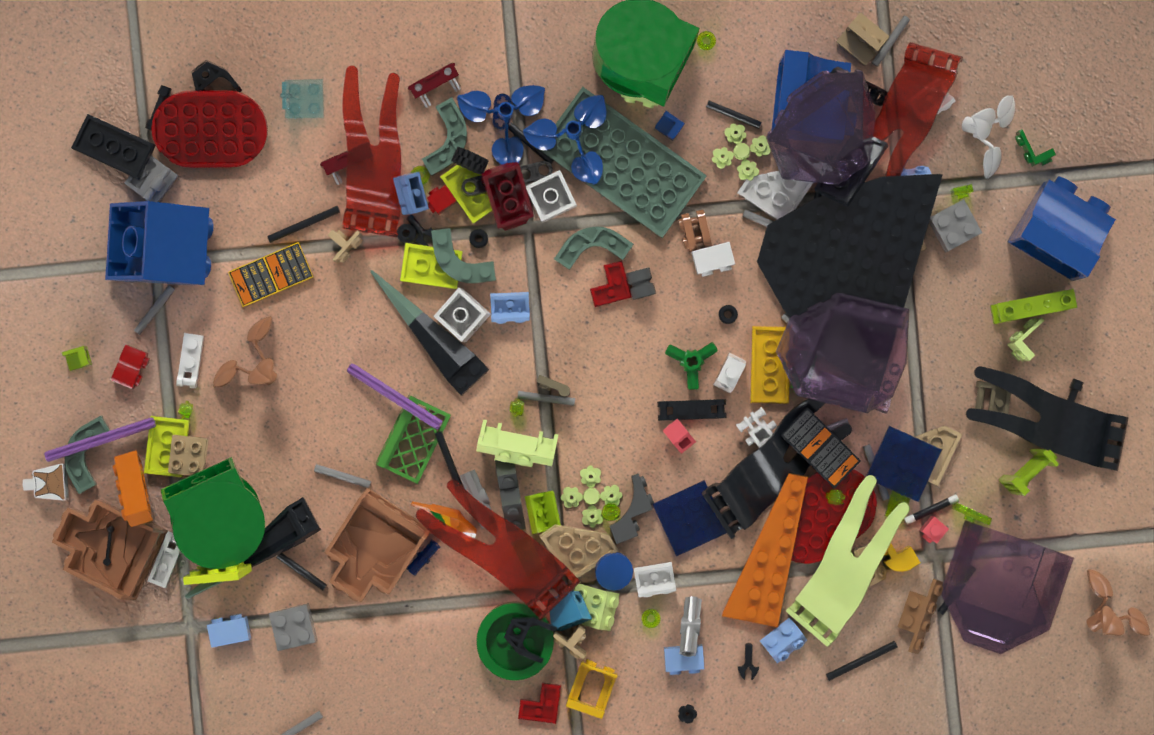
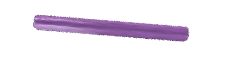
M349 365L347 369L349 374L434 429L438 430L440 428L442 420L357 365Z
M151 417L46 451L44 453L45 459L50 462L156 427L155 420Z

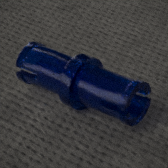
M431 539L427 546L417 553V557L407 567V570L416 576L421 568L430 562V558L441 546Z

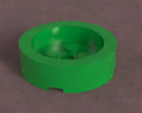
M517 601L503 603L492 609L481 622L477 633V651L482 663L494 675L506 680H524L539 673L548 663L554 646L553 631L539 625L529 628L523 641L524 647L528 651L544 658L542 663L518 654L504 638L512 617L534 616L550 623L542 611L535 606ZM515 628L514 632L516 634H519L521 630L519 628Z

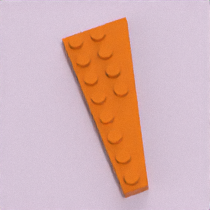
M788 473L729 597L722 616L778 627L807 476Z

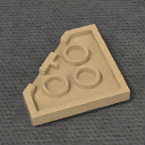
M942 426L892 445L885 462L938 486L962 434L947 426Z
M555 524L539 535L571 583L593 569L599 559L605 554L619 551L608 533Z

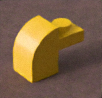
M891 543L884 555H888V558L883 560L887 567L899 572L908 571L921 563L911 546L908 545L896 552Z

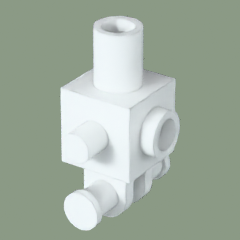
M762 407L755 413L752 411L749 418L745 416L741 423L736 424L740 432H743L749 426L747 430L750 437L745 440L749 446L756 443L760 448L772 436V430L777 427L774 420L768 424L763 418L759 420L762 416L767 415Z

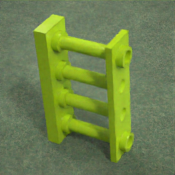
M1074 289L990 305L993 324L1078 308Z
M1031 449L1029 452L1033 457L1013 476L1002 475L998 480L1011 494L1025 496L1030 492L1027 488L1028 483L1046 466L1057 467L1059 465L1056 461L1058 457L1051 450Z

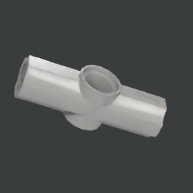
M475 469L460 475L467 493V500L472 511L475 512L481 528L483 529L497 523L489 505L490 501L487 493L482 488Z
M694 596L685 597L684 615L681 619L679 654L687 657L696 656L697 639L700 635L702 599Z

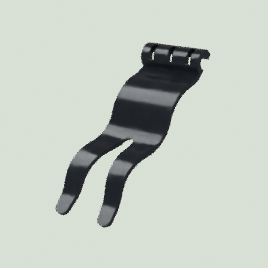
M981 366L975 368L974 375L976 378L1015 395L1037 411L1041 418L1039 422H1033L1006 413L969 408L966 411V417L969 420L1007 430L1048 451L1051 450L1056 454L1095 467L1118 471L1129 417L1105 413L1063 399L1009 373ZM1111 422L1120 423V428L1112 427ZM1108 439L1117 441V446L1107 444ZM1104 457L1114 458L1113 463L1104 461Z
M822 389L795 406L781 420L772 436L764 445L740 461L720 483H714L702 492V496L730 539L736 537L734 534L741 529L746 530L761 513L776 501L788 473L805 475L810 465L798 453L790 462L784 461L783 458L789 444L780 434L806 407L813 413L817 412L830 399L831 394L828 390ZM844 423L831 431L840 440H843L851 434L852 427L850 424ZM720 492V494L716 495L712 499L710 498L711 495H713L714 493ZM725 506L730 507L724 510L722 513L719 512ZM735 520L739 521L733 524L731 527L728 526L731 522Z

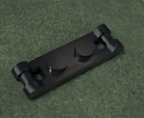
M726 399L657 402L660 412L658 421L727 418V412H725L724 407ZM711 405H717V413H711ZM667 407H673V414L667 415Z

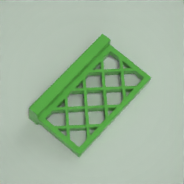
M408 395L407 398L417 405L425 406L429 413V409L435 411L431 413L432 415L439 413L445 416L439 429L443 433L451 415ZM402 408L380 452L376 465L418 484L438 443L436 437L434 441L426 443L423 433L434 430V433H436V429L431 427L422 431L418 421L420 419L414 416L415 419L411 420L413 414ZM416 421L420 432L409 435L407 426ZM421 434L424 444L413 448L410 438ZM408 439L411 449L400 452L398 446L400 441ZM425 447L426 457L417 460L414 450ZM412 452L416 462L405 465L402 455ZM400 456L403 466L396 469L388 466L392 458ZM417 464L419 472L416 478L408 475L407 467Z

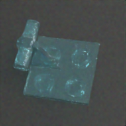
M323 79L285 80V82H282L280 98H282V110H285V118H324Z

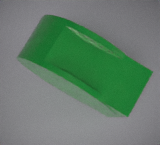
M625 0L619 2L607 10L598 23L592 51L594 68L600 79L613 91L629 97H643L664 107L695 47L700 28L679 19L668 7L653 0Z
M232 457L161 489L163 502L170 514L175 542L183 555L193 563L210 569H224L242 563L260 545L265 530L263 509L257 493L240 476Z

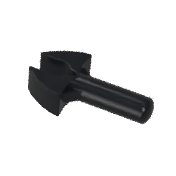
M412 214L409 215L406 219L418 233V238L415 241L421 245L428 246L424 241L423 234L429 235L432 239V227L429 230L424 229Z
M751 643L745 644V663L742 666H737L744 680L745 671L748 667L752 672L751 680L755 678L759 667H754L752 664L753 644Z

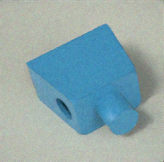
M567 583L556 585L558 596L548 601L550 621L552 625L557 627L556 631H564L592 620L580 592L569 591Z

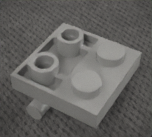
M151 156L140 179L129 176L124 184L147 201L160 202L179 175Z

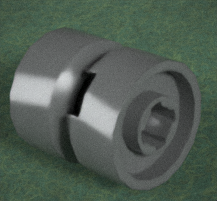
M650 268L626 274L628 284L632 285L630 292L633 300L656 294L654 283L650 282L652 279Z

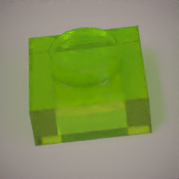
M972 184L950 190L951 196H957L958 199L967 198L969 193L974 192Z

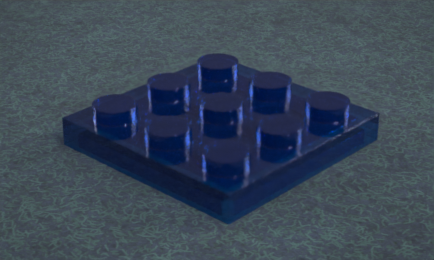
M888 426L866 476L872 475L876 478L877 484L919 502L942 449Z
M705 480L659 500L653 505L676 556L727 533L702 496V492L708 487Z

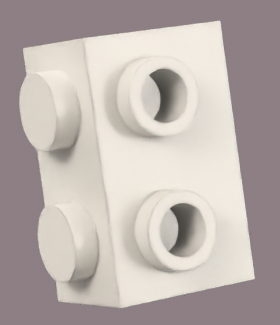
M730 242L691 252L697 275L702 274V277L712 275L713 271L718 269L721 272L731 270V266L735 265Z

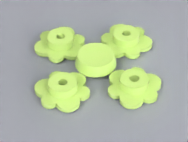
M733 123L724 132L725 136H727V141L736 144L733 152L728 151L726 147L717 148L713 151L714 157L712 162L716 163L718 168L723 169L725 166L731 165V160L735 156L737 159L743 160L741 165L737 167L739 178L751 181L759 174V169L756 167L755 162L747 160L750 151L756 153L758 157L762 155L767 156L771 152V142L767 141L764 135H761L758 139L754 138L749 148L747 144L742 143V139L746 138L745 127L742 124L736 125Z
M590 465L587 469L580 471L581 482L589 488L582 495L576 487H565L561 500L564 501L566 508H570L572 506L577 507L583 499L590 506L587 510H583L582 522L585 525L589 524L590 527H595L596 524L603 522V517L601 516L602 511L594 505L601 498L605 501V505L609 506L612 504L617 506L620 503V498H622V493L619 492L617 485L606 486L601 494L597 489L593 488L596 483L601 481L599 477L601 470Z

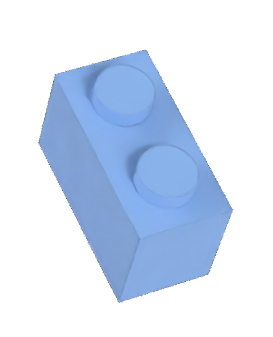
M242 614L232 615L229 620L224 621L223 617L212 619V623L207 625L211 648L252 639L247 616L242 617Z
M702 644L697 645L696 656L691 657L679 654L680 646L664 647L665 671L669 672L670 675H679L681 671L689 670L690 674L700 673V670L704 669Z

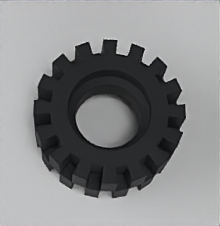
M457 147L451 160L453 163L480 175L484 173L489 162L486 158L461 147Z

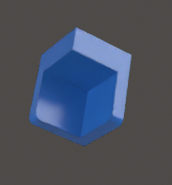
M665 111L656 124L655 129L673 141L685 123L668 111Z

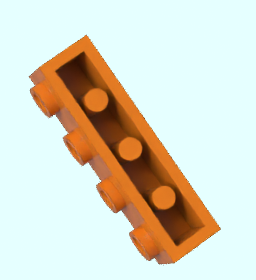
M137 450L115 456L113 470L115 476H118L115 482L118 491H121L118 498L121 506L124 507L121 510L124 521L127 520L130 527L153 521L142 461Z

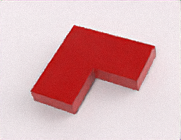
M622 260L604 265L608 284L590 289L594 306L598 307L632 298Z
M542 682L540 701L521 699L518 719L556 724L561 685Z

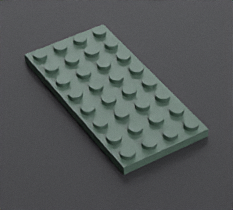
M584 87L580 89L557 121L556 134L560 133L562 129H566L568 122H578L574 117L576 106L584 99L595 96ZM605 103L607 116L605 122L600 127L589 128L585 124L581 126V136L579 139L584 155L594 151L600 156L603 163V172L599 182L594 185L586 184L656 235L663 238L707 175ZM564 133L559 138H555L556 145L554 148L540 151L572 173V162L575 158L581 157L576 140L569 139L566 133Z

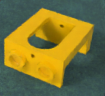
M586 659L585 662L581 661L566 702V707L602 719L618 674L614 673L615 669L604 666V668L596 666V662ZM591 670L603 673L605 678L596 706L578 700L586 675Z

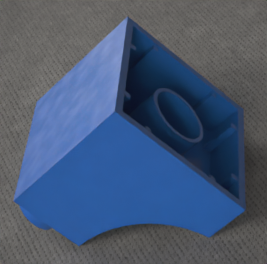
M785 50L778 66L771 136L839 144L843 140L844 135H853L855 112H846L848 97L857 96L837 87L829 81L830 72L835 67L851 72V63L820 58L809 52Z
M1058 176L1055 182L1047 180L1041 184L1007 242L1071 281H1075L1090 275L1100 258L1102 245L1116 219L1107 214L1111 207L1106 202L1094 196H1090L1087 202L1074 195L1078 189L1074 183Z
M153 201L110 203L105 280L205 285V278L208 277L211 271V260L207 256V240L211 238L214 228L213 221L209 217V208Z

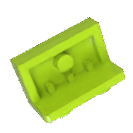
M554 491L524 496L532 534L545 532L555 524L561 525Z

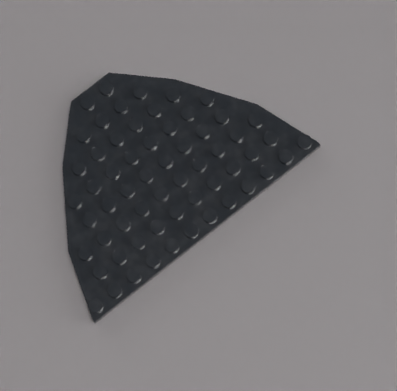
M943 174L879 177L864 182L848 207L825 196L817 197L768 224L757 263L783 310L829 363L877 395H879Z

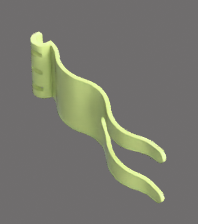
M872 475L866 476L857 488L829 542L818 569L796 597L795 602L786 610L790 616L827 647L839 636L842 628L861 604L870 582L901 522L910 511L907 503H900L887 517L861 555L854 557L851 552L862 524L870 495L877 483L876 478ZM802 606L805 608L800 615L796 614ZM815 617H816V618L819 619V620H818V622L812 627V626L809 625V624H810V623L815 619ZM829 629L832 631L827 638L823 637Z

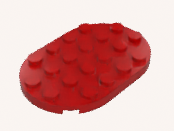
M182 91L175 93L160 104L152 120V137L159 152L167 157L170 162L187 168H231L245 165L261 152L268 135V124L261 107L251 97L237 91Z
M853 469L835 489L818 472L807 478L791 561L804 564L822 561L829 542L857 488L865 479L863 474ZM874 489L870 495L856 539L868 530L874 520L877 507Z

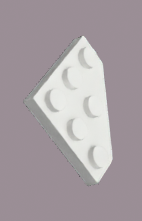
M803 167L757 175L751 181L746 179L737 194L777 220L797 208L817 177Z

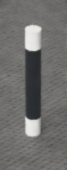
M955 494L904 518L905 523L909 525L958 502L959 498Z

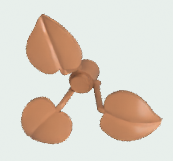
M271 316L256 322L250 328L247 335V340L253 342L262 361L252 371L236 366V360L224 363L214 377V388L223 387L230 383L238 370L249 374L248 382L250 384L265 383L266 385H271L276 380L277 373L273 371L274 361L271 358L265 359L257 345V342L263 340L270 329Z
M1091 569L1087 570L1092 590L1096 595L1103 598L1100 606L1094 610L1095 614L1086 621L1090 630L1097 632L1102 628L1103 635L1121 636L1125 632L1121 620L1127 619L1135 632L1140 635L1149 636L1151 633L1148 622L1140 610L1131 607L1128 609V615L1117 617L1110 607L1104 606L1108 601V597L1111 598L1113 596L1111 584L1101 573Z

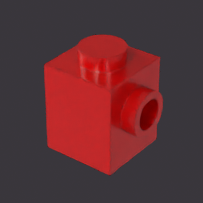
M446 185L440 189L436 187L428 193L430 195L427 197L429 201L428 207L432 213L437 212L440 215L457 203V200Z

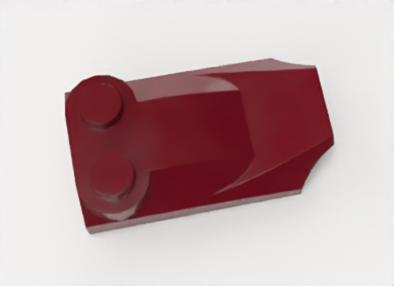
M518 162L505 163L490 168L481 174L498 229L502 228L506 231L527 224L529 218L534 217Z

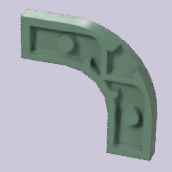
M452 97L436 106L446 125L447 139L438 150L422 158L431 176L453 164L451 160L457 147L464 148L466 144V123Z
M589 227L579 230L569 237L554 260L570 270L580 254L593 246L605 248L623 260L634 244L609 228Z
M450 228L431 231L436 260L446 274L463 283L473 284L496 281L494 261L476 264L465 263L455 255Z
M99 416L80 427L72 435L68 444L111 430L103 416ZM87 450L65 456L64 458L68 476L79 494L97 485L85 461Z

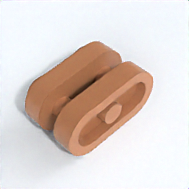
M704 210L696 211L697 217L690 218L689 213L681 215V219H678L680 230H684L686 236L683 238L685 249L689 248L690 252L697 250L696 244L703 243L704 248L712 246ZM693 225H699L701 236L694 237Z

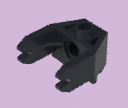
M209 60L203 61L191 71L195 91H205V87L218 77L227 79L237 92L242 91L241 87L224 67ZM206 71L209 74L207 77H203L202 73Z
M534 616L512 617L504 638L518 654L542 663L544 658L528 651L524 647L523 641L529 628L539 625L553 632H556L557 627ZM519 628L521 632L516 634L514 629Z

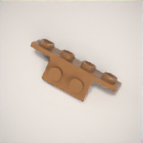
M932 580L927 596L913 591L909 592L898 624L899 628L914 633L908 652L919 654V651L923 649L925 634L930 629L931 617L937 609V599L943 591V582L940 580Z

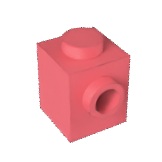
M678 419L663 430L681 454L696 443Z
M930 516L919 531L923 533L921 537L928 543L933 542L937 544L949 528L936 517Z

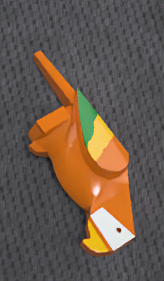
M412 501L411 506L432 513L428 528H441L446 532L459 534L465 539V543H471L475 539L477 529L465 519L460 510Z

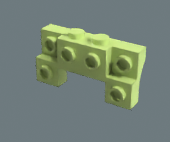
M483 420L477 443V452L495 455L494 460L532 467L533 463L552 466L559 434H555L554 439L544 438L543 432L540 431L537 438L502 431V423H498L497 428L486 426L487 420Z

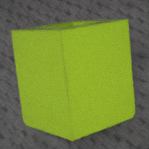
M87 346L62 352V356L66 357L70 371L92 365Z

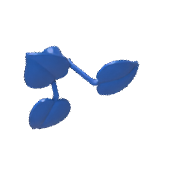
M536 85L520 87L511 96V101L514 105L509 102H502L498 107L488 110L491 107V100L482 91H471L458 95L457 101L462 114L472 122H482L486 118V113L497 112L499 119L505 122V139L500 138L492 145V155L501 165L510 162L519 163L523 156V144L518 137L509 138L508 120L512 118L513 110L517 109L524 116L538 114L543 106L545 88Z
M603 95L592 96L581 101L574 110V117L578 122H568L566 129H562L558 134H556V124L549 119H539L523 129L526 140L539 150L554 148L556 145L555 138H559L566 133L569 139L576 140L581 157L575 158L572 162L571 170L573 175L578 180L593 185L599 182L603 172L602 159L594 151L584 155L579 137L581 136V126L584 124L589 128H597L605 122L607 111Z

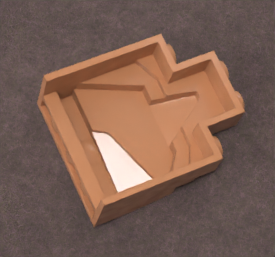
M367 488L359 497L324 552L330 560L340 563L329 582L336 590L344 591L350 599L356 602H362L373 585L381 593L389 595L432 529Z
M95 500L90 505L89 514L68 507L61 516L62 521L54 531L52 543L71 552L64 561L65 566L63 570L119 599L136 600L168 530L152 522L130 527L128 521H124L122 517V509L101 500ZM113 526L115 530L112 533L109 557L111 564L106 566L103 564V560L106 557L107 527Z

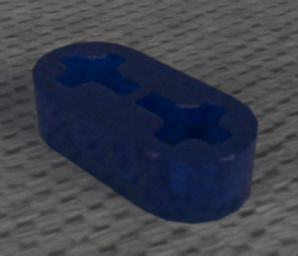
M504 93L497 95L494 100V108L500 105L497 102L501 101L503 97L512 104L510 97ZM494 112L492 119L494 127L500 131L505 130V123L500 127L496 120H499L497 112Z

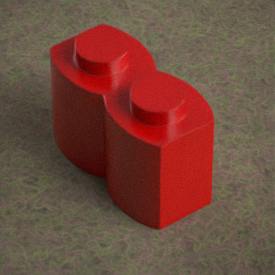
M125 345L111 381L134 389L135 386L139 387L143 378L140 375L143 368H147L150 358H148L149 353L130 345Z

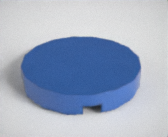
M608 553L597 562L595 576L603 588L616 591L629 584L633 576V566L627 556L621 553Z

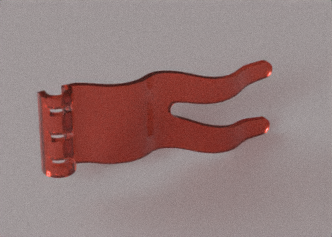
M912 42L908 44L904 56V64L887 93L878 117L865 132L882 141L886 140L897 129H901L904 132L892 152L886 176H901L907 161L927 137L945 96L956 80L958 65L963 60L962 56ZM918 50L917 58L913 60L914 52ZM935 55L933 65H930L931 56ZM949 59L952 60L950 70L946 69Z
M355 66L346 68L342 113L347 141L346 208L343 215L342 229L358 230L359 232L397 238L400 203L393 178L401 176V148L396 122L400 77L396 73H390L387 78L379 116V144L374 146L369 142L362 119L359 101L358 69ZM352 214L356 215L355 226L351 225ZM370 217L374 218L372 228H368ZM387 220H391L389 231H386Z
M456 480L448 481L447 488L466 511L496 538L493 544L488 545L448 526L424 509L416 512V518L427 530L447 546L494 576L519 597L540 620L581 582L564 563L539 542L510 521L484 506ZM564 575L572 582L570 586L562 579ZM551 588L559 594L557 598L549 592ZM538 600L546 607L544 611L536 604Z

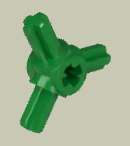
M713 342L698 351L696 349L693 351L687 349L686 352L669 344L665 354L679 361L680 365L684 367V372L687 371L688 389L697 390L699 389L698 371H701V366L705 364L704 360L715 354L718 349ZM694 356L696 358L695 361H697V364H693L690 367L688 365L689 362H687V358H692Z

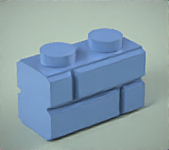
M420 172L408 173L393 178L402 215L414 214L429 209Z

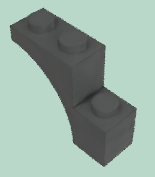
M495 460L507 532L524 530L526 525L516 465Z
M639 473L631 476L634 492L629 509L621 519L609 525L616 544L638 536L639 526L637 521H632L631 518L652 510L651 505H654L651 494H646L644 487H647L644 476L640 477Z

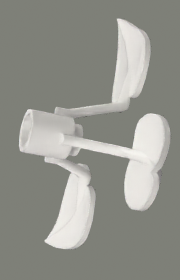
M1007 95L1000 101L997 108L998 118H996L994 109L987 108L971 117H965L962 123L963 131L972 133L974 138L979 139L989 147V150L985 152L983 160L985 179H989L996 172L1001 162L1000 148L994 147L985 139L989 136L993 123L999 122L1000 127L1004 128L1012 121L1015 113V101L1012 95Z

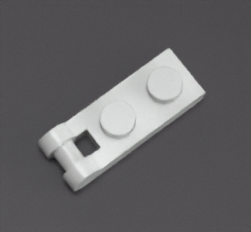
M184 333L176 386L183 387V385L196 389L204 336ZM185 372L192 373L191 378H185Z
M170 531L167 532L148 578V582L163 588H167L181 553L177 544L175 550L169 548L170 542L176 544L174 535Z

